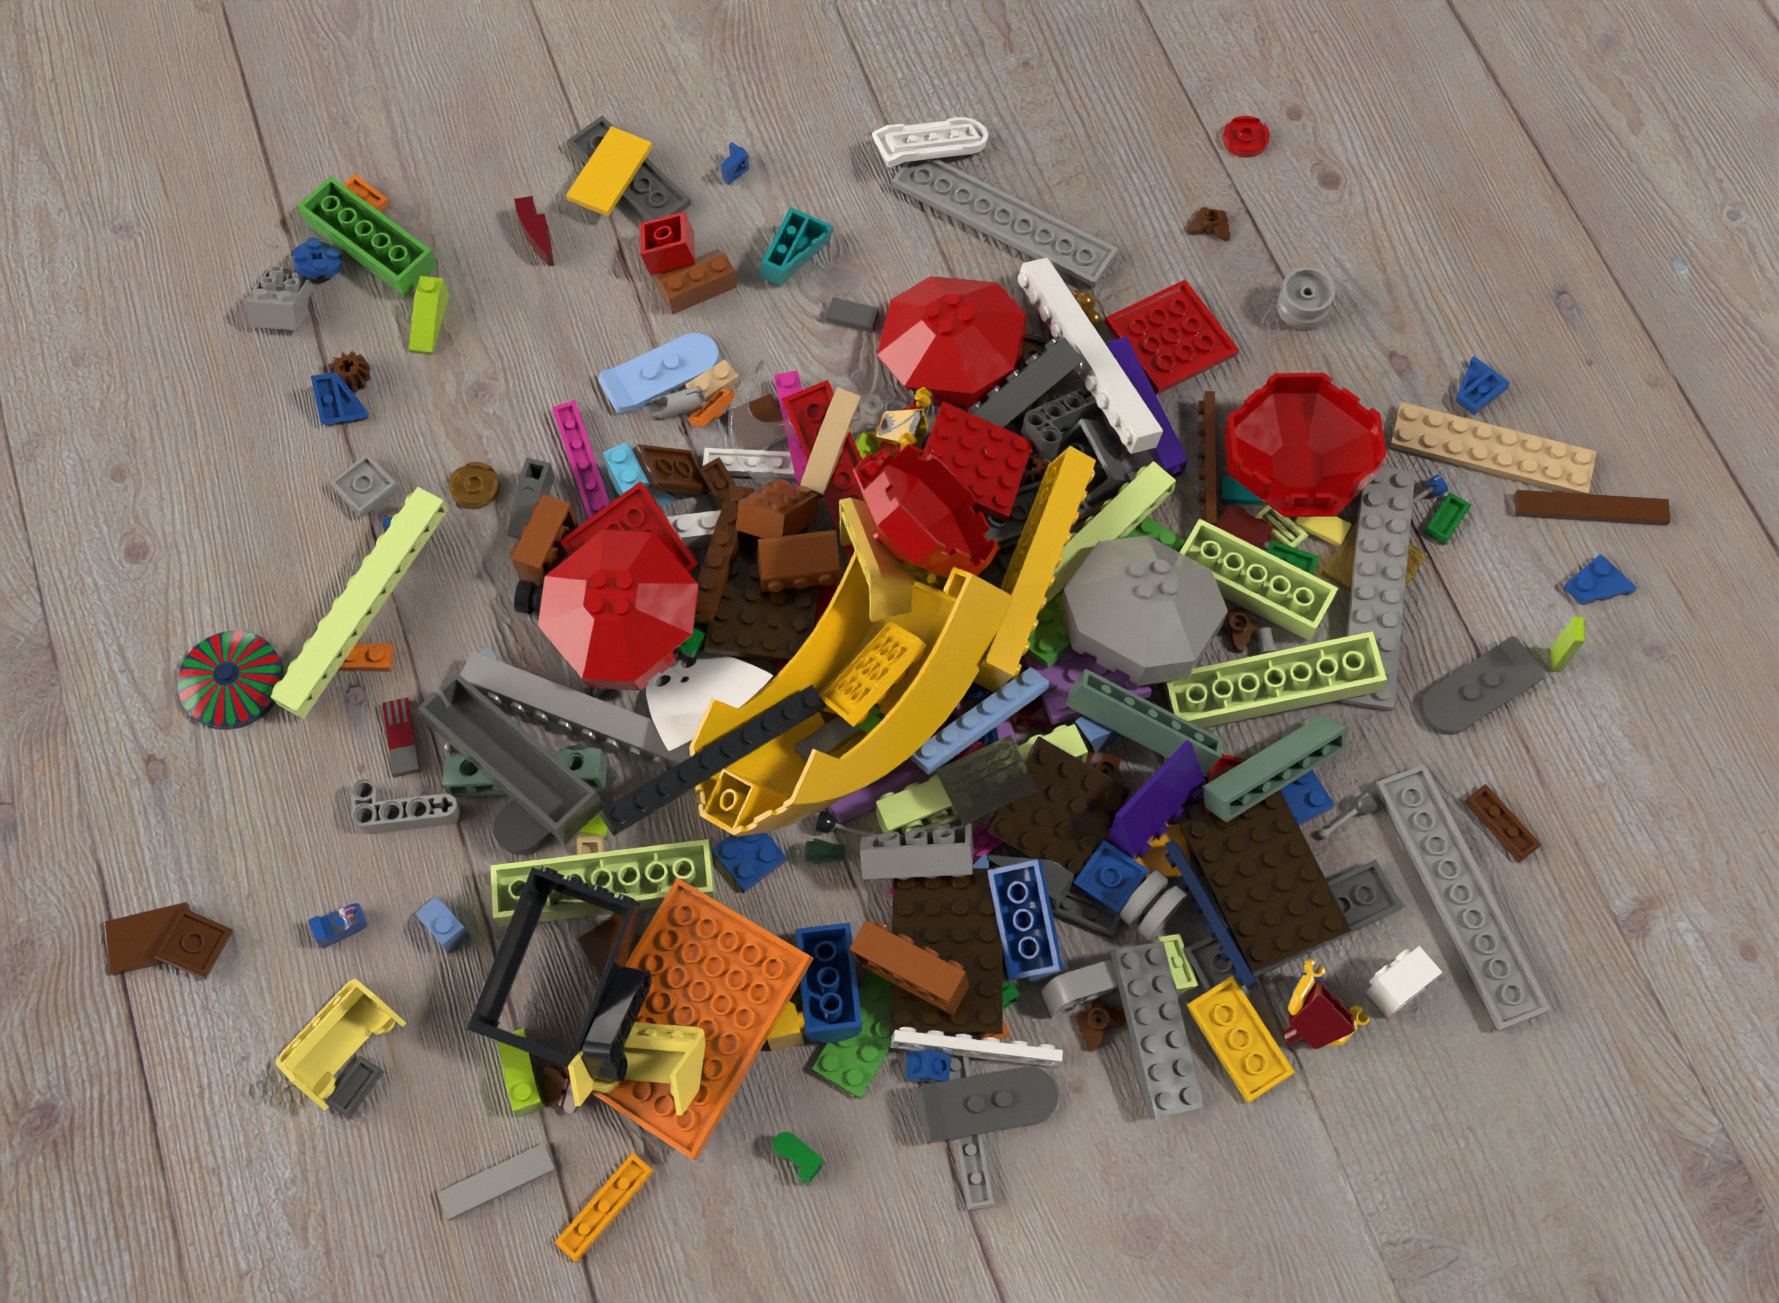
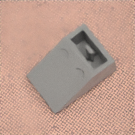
M282 266L268 267L245 301L250 327L298 330L305 318L314 279L300 275L295 268H283Z

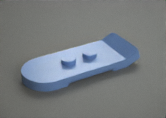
M689 333L615 368L602 370L598 381L616 412L634 411L649 404L652 399L687 384L718 364V348L710 337L701 333Z

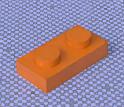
M356 174L343 184L379 212L390 204L386 196Z
M356 644L339 670L391 672L394 647L392 644Z

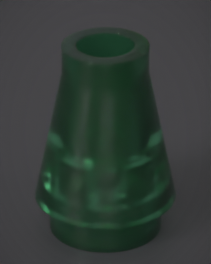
M813 838V841H806L805 862H812V865L833 861H844V845Z

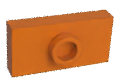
M720 389L706 401V407L697 409L687 420L692 426L703 428L711 420L720 417L724 412L723 409L736 399L737 395L733 390Z

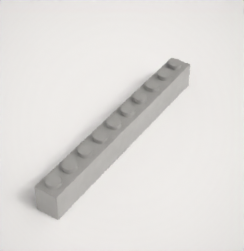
M472 651L460 673L466 681L495 704L503 702L510 705V708L516 712L524 713L526 711L534 714L533 716L542 722L547 723L549 720L557 723V726L565 731H578L588 740L595 741V739H598L614 750L622 748L635 758L643 759L645 757L650 759L658 767L667 768L668 766L673 768L691 757L689 747L692 740L668 751L652 719Z

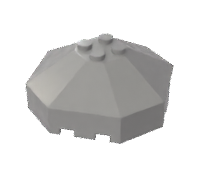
M1147 535L1099 541L1064 588L1058 607L1074 651L1083 654L1085 651L1097 657L1096 663L1114 673L1119 669L1130 676L1129 681L1138 686L1188 679L1197 662L1201 660L1211 641L1220 631L1228 612L1211 569Z

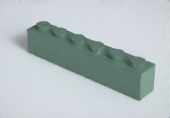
M1086 668L1069 688L1066 706L1168 759L1188 739L1192 743L1203 776L1221 758L1223 739Z
M1322 714L1203 786L1205 807L1225 822L1230 821L1345 750L1346 728Z

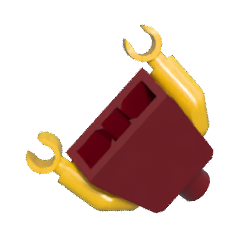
M1309 959L1304 964V970L1307 974L1302 975L1288 1005L1289 1023L1291 1026L1283 1031L1284 1038L1292 1046L1304 1039L1313 1049H1319L1323 1046H1342L1358 1029V1024L1366 1025L1369 1022V1016L1364 1013L1359 1016L1363 1012V1008L1358 1005L1352 1006L1348 1011L1320 980L1315 982L1314 978L1322 976L1325 968L1323 965H1319L1316 971L1313 972L1312 967L1316 960Z

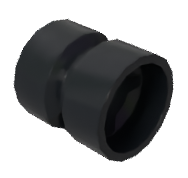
M520 580L514 597L515 612L532 614L535 611L536 615L539 616L544 583H541L538 587L535 582Z

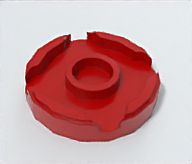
M1247 115L1237 116L1225 126L1223 142L1229 152L1236 156L1245 158L1255 157L1263 153L1267 148L1270 133L1265 123L1264 125L1260 123V119Z

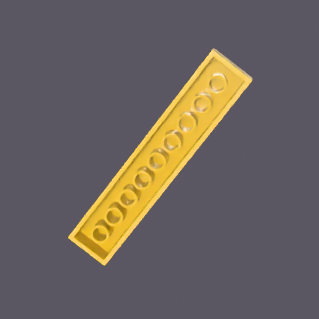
M1069 446L1048 465L1000 586L1001 590L1014 596L999 631L991 643L987 656L982 661L981 668L973 680L976 684L992 692L998 687L1004 686L1009 679L1016 678L1021 669L1019 662L1021 656L1029 648V635L1037 627V614L1043 609L1047 598L1044 597L1045 593L1055 580L1053 572L1063 559L1061 551L1071 538L1069 530L1079 517L1077 509L1087 496L1085 488L1095 475L1093 467L1096 460L1072 446Z

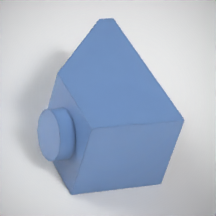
M1087 716L1080 717L1075 721L1080 733L1095 753H1098L1121 736L1120 733L1103 724H1099Z
M437 896L414 913L448 953L452 952L470 936L464 926Z

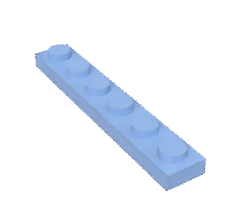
M1030 667L926 741L911 755V760L928 775L1048 690L1049 681Z

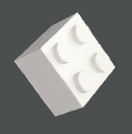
M1420 946L1413 951L1409 948L1404 950L1395 958V961L1390 965H1385L1369 981L1371 987L1366 991V994L1387 1018L1391 1017L1426 989L1442 973Z

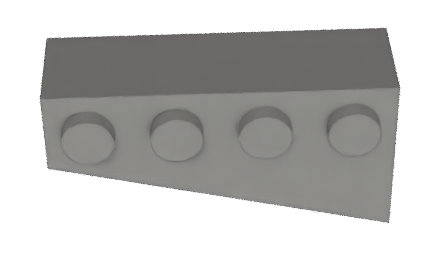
M971 819L962 820V825L950 827L949 823L938 824V829L924 831L921 827L913 828L901 836L895 831L861 837L860 859L862 879L880 881L884 878H898L906 880L911 877L936 878L949 875L963 877L973 874Z

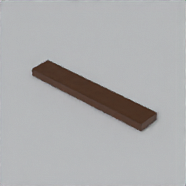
M1516 490L1514 494L1516 516L1668 525L1671 522L1669 499Z

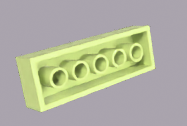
M1201 519L1198 520L1180 551L1181 554L1212 570L1222 597L1308 641H1311L1338 590L1337 587Z

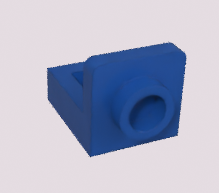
M931 1049L908 1052L906 1081L914 1083L929 1080L937 1082L948 1081L951 1056Z

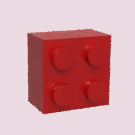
M685 211L640 223V255L650 276L695 264L694 231Z

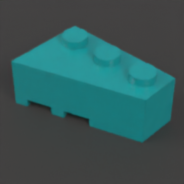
M790 207L761 262L759 277L782 286L830 242L833 226Z

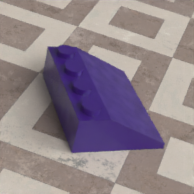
M1188 739L1115 816L1107 842L1134 860L1137 857L1142 859L1151 849L1149 844L1154 838L1160 840L1169 829L1167 827L1168 823L1172 819L1178 821L1186 811L1184 806L1189 801L1194 803L1203 793L1201 787L1205 779L1192 743Z

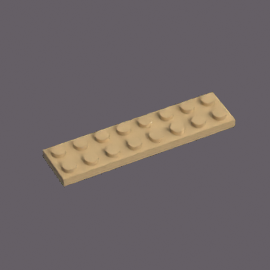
M1400 402L1389 448L1564 493L1589 494L1597 453L1594 450Z

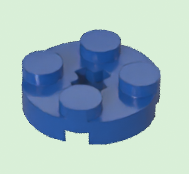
M309 238L306 243L298 245L293 250L294 268L300 275L311 279H317V275H325V278L333 277L341 269V250L328 243L321 242L318 238Z

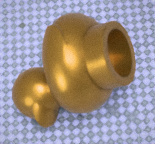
M1079 290L1071 292L1094 327L1101 322V315L1098 311L1093 310L1095 305L1094 294L1088 291L1080 292Z

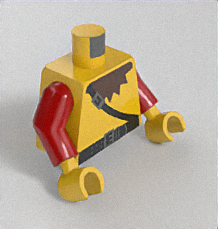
M924 387L920 388L915 394L916 400L907 408L899 411L885 412L880 425L867 426L866 435L877 441L879 450H887L891 454V459L908 443L920 449L928 428L923 408L929 407L931 403L929 398L932 396V393Z

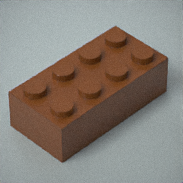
M866 920L849 949L855 963L954 1015L969 988L966 972L963 971L964 967L956 961L949 960L946 962L938 958L939 954L929 947L921 949L913 945L914 941L904 934L896 936L890 933V928L879 921H875L873 924Z

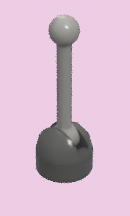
M1362 792L1354 800V809L1329 828L1320 830L1319 837L1323 840L1328 839L1331 832L1357 813L1361 815L1372 813L1377 809L1376 802L1367 792Z

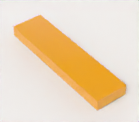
M632 1152L554 1243L577 1263L655 1171Z

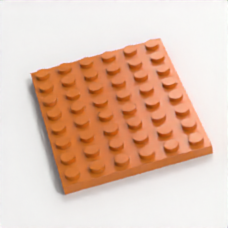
M676 878L629 957L625 967L649 970L652 975L649 993L635 1022L699 1027L704 1030L706 1045L700 1089L682 1116L676 1114L674 1096L670 1091V1083L623 1080L610 1092L603 1093L592 1090L591 1093L690 1159L697 1161L814 958L681 879ZM565 1066L562 1071L566 1077H570L569 1069Z

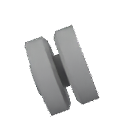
M1301 267L1287 274L1277 300V311L1280 318L1287 325L1302 330L1317 328L1323 324L1329 315L1335 298L1336 287L1332 278L1326 272L1315 267Z
M1155 870L1139 885L1119 915L1129 925L1136 924L1145 915L1139 926L1138 933L1148 941H1151L1163 929L1187 897V894L1177 886L1170 887L1161 896L1168 884V878L1158 870Z

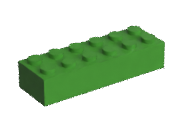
M331 176L297 206L305 224L403 297H406L418 285L420 276H428L438 267L430 248Z

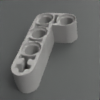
M361 778L352 786V819L365 834L452 825L462 817L460 805L450 794L382 801L381 792L372 780ZM366 790H372L368 797L362 798V794ZM426 808V812L422 816H415L418 810ZM393 812H399L398 817L389 820V816ZM372 815L370 821L362 823L365 816Z
M1112 959L1067 972L1052 979L1040 991L1051 1017L1066 1014L1080 1003L1118 992L1119 987Z

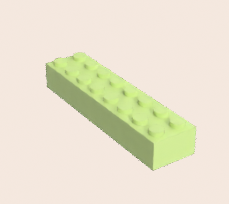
M1372 631L1194 668L1188 679L1164 682L1171 713L1200 728H1206L1384 691L1387 678Z
M1075 724L1068 727L1067 725H1061L1048 735L1042 736V734L1031 737L1025 744L1019 746L1018 744H1013L1006 747L999 754L984 755L978 762L971 764L970 767L959 765L953 772L945 775L944 773L935 774L929 778V781L922 784L912 783L899 793L894 794L890 792L884 794L876 801L877 821L882 833L896 831L901 836L911 829L919 827L924 831H931L938 828V824L951 823L1001 803L1038 736L1085 763L1088 754L1086 746Z
M708 839L491 865L493 919L499 927L509 925L532 867L541 870L542 866L551 868L564 875L563 879H567L568 875L579 878L584 883L589 884L591 889L594 884L610 890L609 892L614 893L616 898H618L619 894L629 896L641 903V909L659 908L676 878L681 879L716 900L712 851ZM552 891L551 895L549 894L538 922L614 912Z

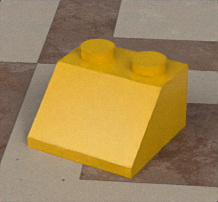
M790 1001L788 1002L768 1036L767 1041L771 1051L804 1044L803 1036L806 1035L803 1012L797 1013L795 1004Z

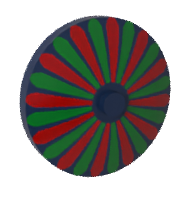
M240 630L221 632L206 638L196 645L183 661L177 680L179 698L189 714L205 726L221 730L242 728L262 718L275 705L276 702L271 698L276 683L284 678V668L276 650L259 635Z

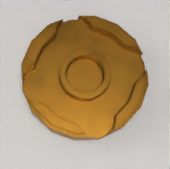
M470 462L466 464L467 466L456 469L450 478L449 489L458 505L467 509H480L488 506L495 500L499 493L500 482L491 466L482 462Z

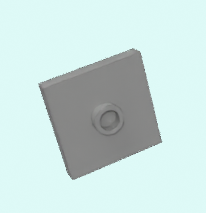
M368 452L328 482L330 487L360 518L364 517L400 488L399 484Z

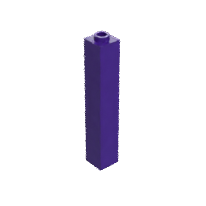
M1127 336L1106 343V346L1163 430L1157 447L1148 449L1153 461L1173 478L1180 476L1186 469L1188 459Z

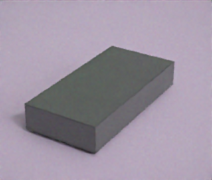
M833 297L826 315V321L872 332L879 308Z
M360 1055L325 1103L350 1119L384 1071Z

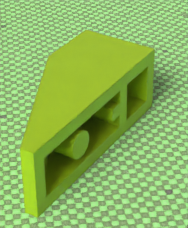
M420 276L414 297L409 352L434 354L450 295L444 278Z
M524 1028L512 1031V1033L527 1038ZM498 1041L506 1087L513 1112L518 1117H522L545 1109L546 1105L532 1054Z

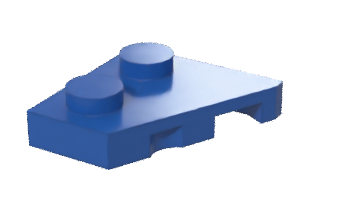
M1473 356L1458 391L1456 402L1471 414L1476 415L1509 388L1510 382Z
M337 372L310 376L321 425L369 417V412Z
M1601 554L1563 587L1581 605L1594 603L1596 600L1612 599L1620 594L1626 593L1630 595L1637 589L1628 578Z

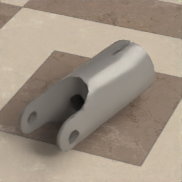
M700 386L652 399V405L657 406L667 403L666 408L661 412L654 413L652 418L661 420L706 407V397L703 389Z

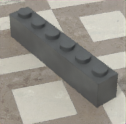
M1054 337L1044 346L1046 350L1041 355L1037 353L1032 355L1025 361L1027 366L1023 370H1014L1006 377L1008 382L1001 388L999 385L995 386L987 393L989 398L982 404L980 401L976 402L968 409V412L1003 428L1083 360L1065 337L1060 339Z

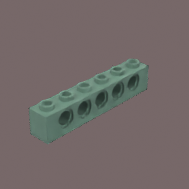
M589 747L584 750L560 749L559 751H551L556 758L594 790H605L608 761L601 749ZM462 754L455 757H446L442 786L447 794L453 797L508 795Z

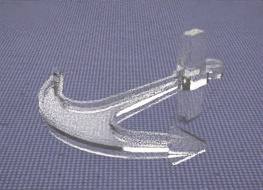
M763 360L746 376L732 399L728 415V432L733 453L741 467L753 480L765 486L775 479H781L765 465L764 456L768 447L775 442L797 434L790 419L762 422L751 414L749 403L758 385L762 366L765 362ZM876 395L867 396L863 403H859L852 422L861 420L864 413L870 416L878 415L883 407L881 398ZM875 402L877 408L870 409L868 403Z

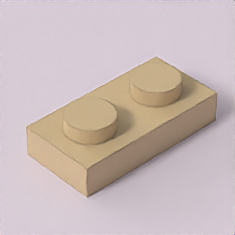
M724 359L685 384V387L689 389L700 386L705 393L706 401H708L720 389H727L737 383L739 375Z

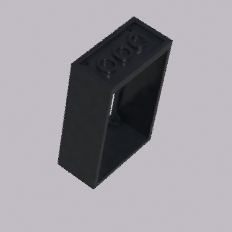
M542 866L541 870L532 867L467 1030L568 1067L584 1046L586 1037L619 968L626 966L646 912L640 908L641 903L629 896L619 894L618 898H616L614 893L609 892L610 890L594 884L591 889L589 884L584 883L579 878L568 875L567 879H563L564 875L551 868ZM552 891L623 916V924L574 1049H571L570 1054L498 1027L500 1023L498 1022L547 898L549 894L551 895Z

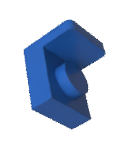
M733 142L729 144L730 157L721 164L722 178L728 185L749 170L748 153L743 147H738Z

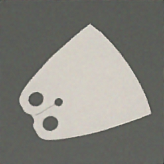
M698 650L694 656L696 663L693 666L683 668L681 663L689 656L681 654L676 658V662L662 674L660 672L648 681L649 685L646 686V696L651 717L668 751L694 738L711 698L739 708L752 698L773 675L739 659L721 654L706 653L704 650ZM663 675L670 676V681L666 685L661 687L655 685V681ZM682 677H689L687 682H681Z

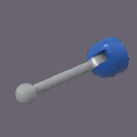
M1438 474L1430 478L1426 483V490L1415 496L1412 504L1428 494L1438 497L1446 493L1448 486L1445 480Z

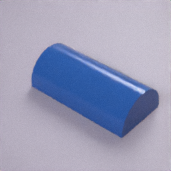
M1042 859L987 870L1008 979L1014 980L1064 970Z
M850 923L795 929L797 948L814 958L800 981L806 1037L812 1041L829 1043L844 1041L857 1036L862 1031L855 960L849 950L853 944Z

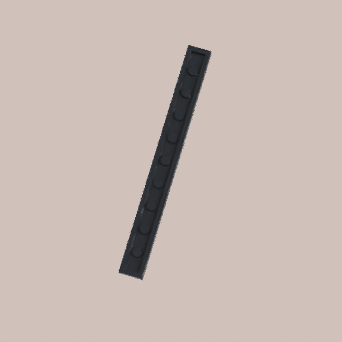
M810 685L605 807L598 814L612 835L616 836L717 775L723 769L730 767L819 713L827 706L813 685Z

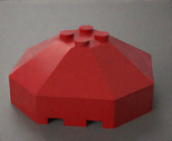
M930 276L891 299L877 356L904 388L916 391L924 387L932 393L930 398L931 404L934 407H940L944 401L950 405H964L965 410H968L976 402L980 401L982 404L989 398L987 393L995 386L999 385L1000 388L1008 382L1006 377L1020 366L1023 340L1027 332L1026 313L998 282Z
M1274 373L1267 379V383L1261 389L1257 388L1244 401V405L1241 408L1234 410L1228 415L1224 431L1228 475L1283 517H1335L1380 474L1387 457L1381 414L1374 408L1367 410L1359 404L1360 398L1345 387L1340 390L1331 383L1332 378L1325 373Z
M909 443L892 459L891 454L884 449L879 450L875 455L868 453L853 469L875 529L873 536L879 543L885 544L898 562L903 563L907 561L949 578L953 567L977 576L990 564L1000 547L995 539L992 538L988 541L985 535L990 527L984 514L980 511L976 514L972 507L977 502V499L971 490L937 456L930 454L926 459L920 457L921 449Z
M601 530L545 576L538 627L589 688L641 691L649 685L648 681L659 672L662 674L676 662V657L672 651L693 635L699 584L653 532Z

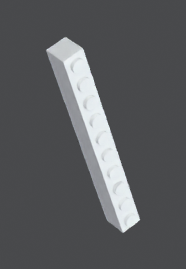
M1043 258L1023 263L1018 275L1020 287L1028 295L1031 304L1039 312L1041 319L1050 329L1052 336L1057 337V339L1065 337L1083 361L1074 370L1080 375L1087 390L1096 399L1098 407L1105 413L1110 425L1114 427L1120 436L1121 442L1131 454L1156 448L1163 433L1162 428L1050 260Z

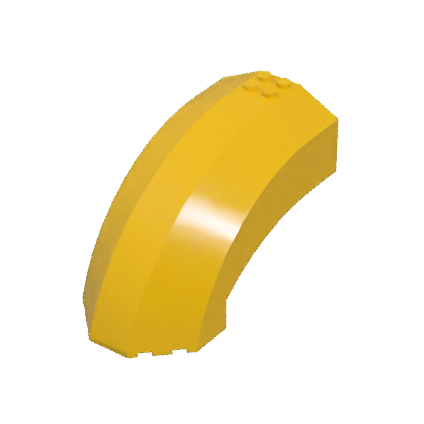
M854 552L825 613L797 654L780 673L739 708L711 698L690 744V756L705 749L810 685H813L819 696H821L889 620L918 637L927 645L923 650V656L917 662L909 665L907 668L909 674L904 675L899 682L893 683L887 690L886 697L878 703L880 712L886 716L870 733L862 732L831 755L813 749L806 762L795 752V745L825 725L820 713H817L695 787L696 791L700 792L701 804L698 805L699 815L737 837L766 833L810 817L888 774L929 740L964 697L978 674L982 661L987 656L991 643L1000 629L1014 596L969 572L953 567L949 578L929 570L923 572L919 566L904 561L907 570H912L915 585L911 586V612L871 622L869 585L856 552ZM826 705L827 707H825V708L822 710V711H826V712H830V713L837 714V713H836L834 710H832L828 705Z

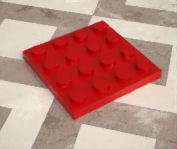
M1186 279L1107 316L1104 322L1116 339L1127 336L1157 395L1237 356L1239 352L1237 346Z
M943 401L939 407L921 457L926 459L930 454L937 456L975 495L977 502L972 506L973 508L1006 522L1010 516L1033 442Z
M641 481L559 540L570 556L601 530L653 532L688 573L700 566L652 494Z

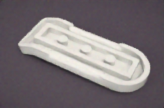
M955 117L949 118L946 121L887 125L874 131L872 137L886 165L890 168L903 162L978 153L986 146L988 131L980 122L974 119Z

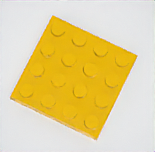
M889 620L820 697L826 705L854 727L867 718L868 711L875 703L881 702L886 697L890 686L893 683L899 682L904 677L905 670L909 665L917 662L923 656V650L927 645L918 637Z

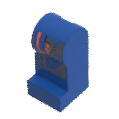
M358 903L349 904L323 917L316 916L308 920L315 941L323 949L360 932L367 926L362 908Z

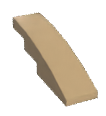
M837 387L811 452L800 486H806L811 491L824 495L843 451L842 447L852 426V420L861 401V396Z

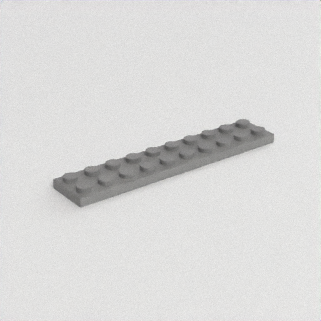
M936 158L905 162L891 181L893 188L1037 260L1048 258L1055 269L1095 288L1118 253V248Z
M1383 466L1380 474L1360 492L1346 637L1373 631L1387 681L1384 691L1341 699L1340 703L1388 711L1394 709L1415 471Z
M1423 764L1377 781L1375 787L1498 1032L1549 1012L1551 1008L1426 765Z

